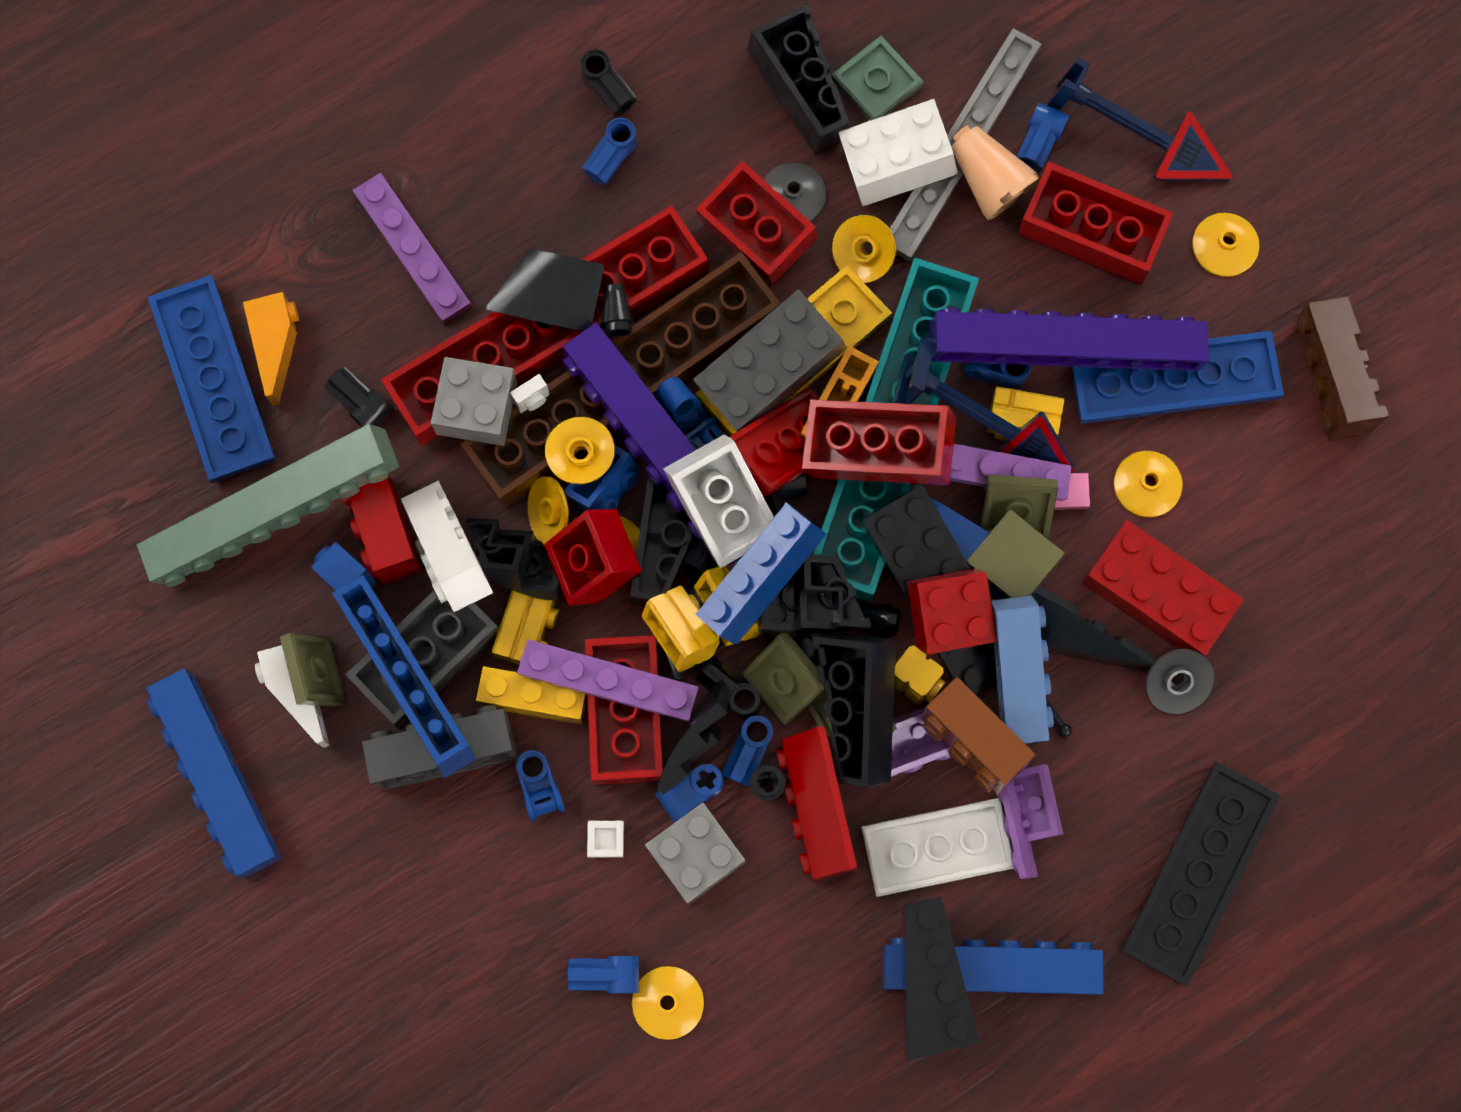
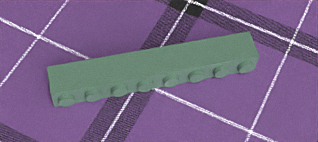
M367 424L138 543L137 547L149 581L165 584L166 587L177 586L185 582V577L193 572L198 573L214 567L215 561L240 554L243 551L242 547L250 543H260L268 540L272 536L271 533L279 528L293 527L301 522V517L309 513H319L328 509L330 502L338 498L343 499L356 495L360 491L359 488L365 484L378 483L387 479L389 472L400 466L386 430Z

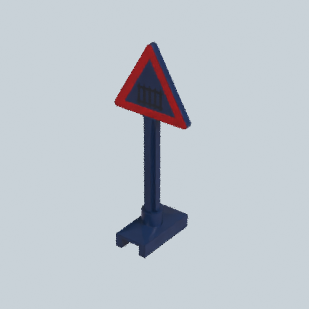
M1079 57L1056 85L1059 88L1058 91L1047 103L1048 106L1060 110L1069 99L1081 106L1086 105L1163 148L1166 153L1154 175V179L1157 181H1228L1232 178V173L1191 111L1185 114L1173 137L1092 92L1091 87L1082 83L1090 63Z
M924 337L919 341L916 357L910 353L904 356L893 403L912 404L923 392L928 395L934 394L1007 438L1008 440L995 452L1070 465L1071 473L1074 472V464L1044 412H1039L1022 428H1017L941 382L939 376L929 371L935 344Z

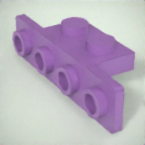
M926 707L893 719L897 730L893 732L891 777L902 772H915L921 769L923 764L933 760L951 758L948 753L951 748L942 739L938 742L934 740L923 728L925 722L922 720Z
M1045 764L1024 769L997 795L999 801L1004 805L1006 814L1003 820L1006 835L1012 841L1014 852L1011 854V861L1015 872L1019 873L1020 879L1038 876L1031 842L1063 835L1049 768Z

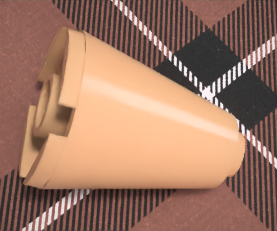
M966 125L952 137L955 141L951 146L952 151L983 216L988 221L1016 202L1017 198L1023 193L1025 195L1041 179L1037 172L978 126L971 129Z

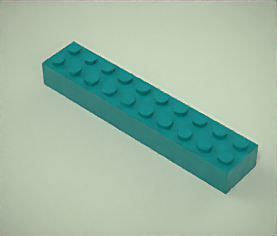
M914 257L865 402L893 403L904 356L910 353L916 357L919 341L923 337L930 341V321L937 311L948 307L958 308L961 312L969 311L979 278ZM931 362L929 371L939 376L940 381L945 383L951 362ZM923 392L912 404L937 405L939 397ZM838 480L822 527V531L826 533V536L815 548L813 555L837 556L845 570V577L852 584L858 599L872 602L884 566L883 559L860 519L908 491L911 483Z

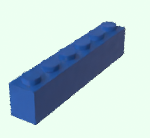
M364 575L333 592L332 594L443 777L447 778L476 760L466 739Z
M184 668L146 687L151 697L146 700L148 707L155 718H161L165 729L161 730L162 736L170 749H176L180 760L176 761L178 770L185 780L190 779L195 791L191 792L192 799L199 811L205 810L210 822L206 824V828L215 843L220 842L225 854L221 855V859L229 874L235 873L237 877L245 879L281 860V854L194 674Z
M891 938V945H883L882 989L903 990V938ZM963 940V946H955L967 992L1103 994V950H1093V943L1071 942V949H1057V942L1036 941L1035 948H1021V941H999V947H985V940Z

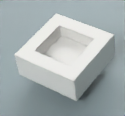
M540 374L510 392L513 403L520 413L527 409L533 411L545 403L546 397L550 395L547 384Z
M588 821L587 857L624 858V821Z

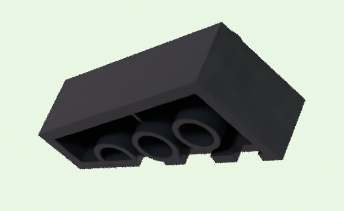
M807 3L751 30L747 52L814 154L817 155L841 142L838 132L848 128L849 120L837 86L833 84L829 72L830 66L827 57H824L820 47V38L817 29L813 27L810 18L811 12Z
M649 475L636 554L642 571L633 577L630 594L631 604L645 606L649 599L662 593L666 594L667 591L674 588L681 572L682 560L694 537V534L687 525L690 519L683 510L677 512L672 507L666 497L669 494L662 483L656 485Z

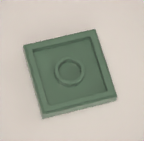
M882 36L878 37L831 74L832 81L869 121L888 115L924 85V81Z

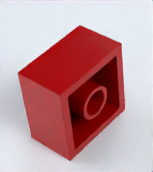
M617 509L586 510L545 543L546 550L569 606L599 604L642 571Z
M971 569L907 581L917 648L929 655L997 642L986 571Z

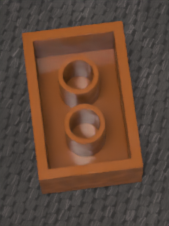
M958 677L925 708L922 720L925 722L923 725L924 730L937 742L942 739L951 748L948 751L950 756L962 767L967 764L977 774L974 777L975 781L988 793L993 790L999 795L1029 765L1036 755Z

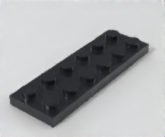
M923 484L914 486L860 519L910 608L907 581L971 570ZM993 643L937 653L951 680L953 681L958 677L975 695L997 682Z
M1218 762L1213 763L1120 952L1183 986H1188L1281 795Z

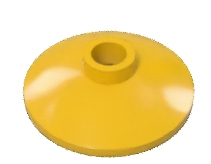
M1217 213L1207 217L1198 225L1192 238V250L1197 262L1209 273L1220 277H1233L1244 273L1253 265L1259 253V239L1253 226L1244 218L1232 213ZM1223 237H1230L1234 244H1226L1223 241Z
M870 215L851 217L840 225L834 235L832 243L833 258L839 270L848 265L864 283L876 281L887 274L894 263L896 256L894 235L890 228L877 217ZM866 242L872 244L873 250L871 254H868L864 249Z
M574 417L561 422L552 430L545 445V457L549 468L559 479L571 484H587L599 479L608 471L615 455L614 441L608 429L597 420L587 417ZM579 450L588 452L584 459H577L575 457Z
M1139 451L1131 454L1121 462L1114 476V491L1117 499L1126 510L1140 517L1153 518L1164 515L1177 504L1182 493L1183 483L1179 469L1170 458L1155 451ZM1145 477H1154L1156 480V485H1147L1145 483Z
M549 476L538 478L531 486L528 496V518L531 529L534 531L536 538L545 545L548 540L568 525L569 506L561 485Z
M671 966L659 967L644 975L639 981V993H633L632 1009L639 1026L649 1035L665 1040L680 1038L693 1030L698 1024L704 1008L703 993L696 979L685 970ZM667 995L673 997L675 1002L674 1007L670 1010H665L661 1007V999Z

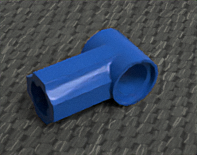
M1039 102L1027 130L1029 131L1016 157L1034 171L1041 172L1054 143H1058L1070 115Z
M616 118L609 122L606 134L581 168L582 172L599 185L601 184L606 187L625 158L636 150V130L630 120ZM621 132L630 135L629 139L625 142L615 141L614 136Z
M758 715L746 719L722 772L723 776L750 787L751 775L759 767L772 738L773 729L769 720ZM753 723H761L767 729V736L761 742H754L747 736V729Z
M607 956V959H569L568 990H607V993H639V956Z

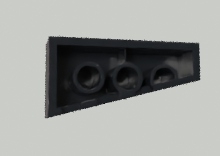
M839 632L812 636L814 649L818 648L821 666H817L819 680H824L827 702L823 703L825 716H829L831 720L833 734L829 736L837 782L865 788L891 782L896 639Z
M942 897L905 905L902 907L904 1060L910 1061L980 1043Z

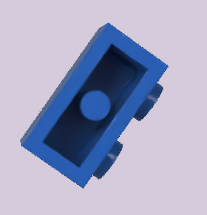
M615 446L613 462L602 477L587 484L570 483L564 490V493L573 510L580 515L586 510L617 509L618 503L626 492L636 485L641 472L630 453Z

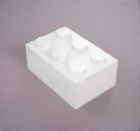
M934 99L838 132L862 206L958 174L954 154Z

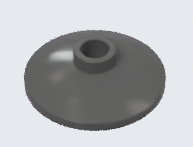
M785 163L772 169L764 178L773 189L810 222L823 210L826 202V187L821 176L813 168L801 163ZM790 186H797L800 191L792 194L787 189Z
M1178 649L1168 652L1160 657L1148 672L1146 678L1147 696L1156 708L1165 713L1182 714L1200 706L1211 693L1214 685L1213 667L1206 657L1195 650ZM1180 673V676L1177 679L1172 680V678L1175 675Z

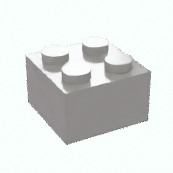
M444 357L431 419V425L436 435L504 446L513 405L510 392L516 389L518 381L514 369Z
M703 802L645 844L650 854L687 905H690L745 864V859Z

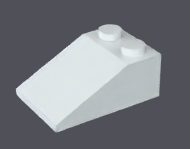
M725 434L663 468L679 500L720 568L743 556L774 518L738 447Z

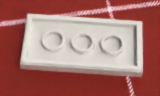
M999 799L862 826L861 830L876 897L1014 869L1011 861L1012 848L1009 837L1004 829V814Z

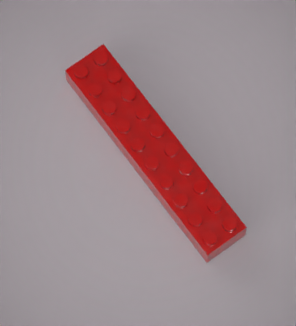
M672 205L581 259L604 264L592 325L597 323L600 328L603 294L606 285H624L633 318L709 273L707 256ZM492 312L382 378L381 382L422 447L440 436L436 435L431 425V419L444 357L513 368L518 380L516 386L518 388L536 375H541L561 363L565 358L563 345L583 331Z

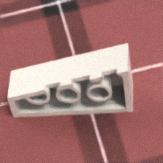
M439 481L401 498L419 540L414 542L440 602L443 603L448 600L452 610L456 612L492 594L493 591Z

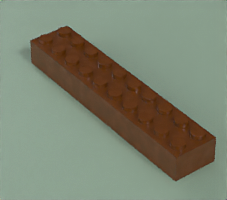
M740 252L633 325L630 335L616 337L611 342L656 398V391L662 382L670 377H679L685 384L706 369L781 303L743 253ZM566 371L547 384L550 395L546 397L545 403L533 411L527 409L520 413L516 406L512 408L504 446L465 440L460 444L466 457L503 508L530 491L531 486L538 478L550 477L554 474L546 461L545 445L548 436L558 424L574 417H587L602 423L610 434L615 432L604 418L603 414L606 410L599 401L593 404L582 388L585 386V383L578 375L572 377ZM579 450V451L576 453L575 457L578 458L580 455H582V454L585 453L586 451H585V450Z

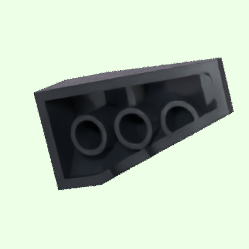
M1037 586L1032 593L1037 604L1043 606L1045 610L1046 627L1041 628V639L1046 640L1048 653L1147 672L1158 660L1123 637L1114 636L1112 639L1107 635L1108 631L1105 629V625L1097 620L1091 621L1078 617L1077 612L1079 608L1044 588Z

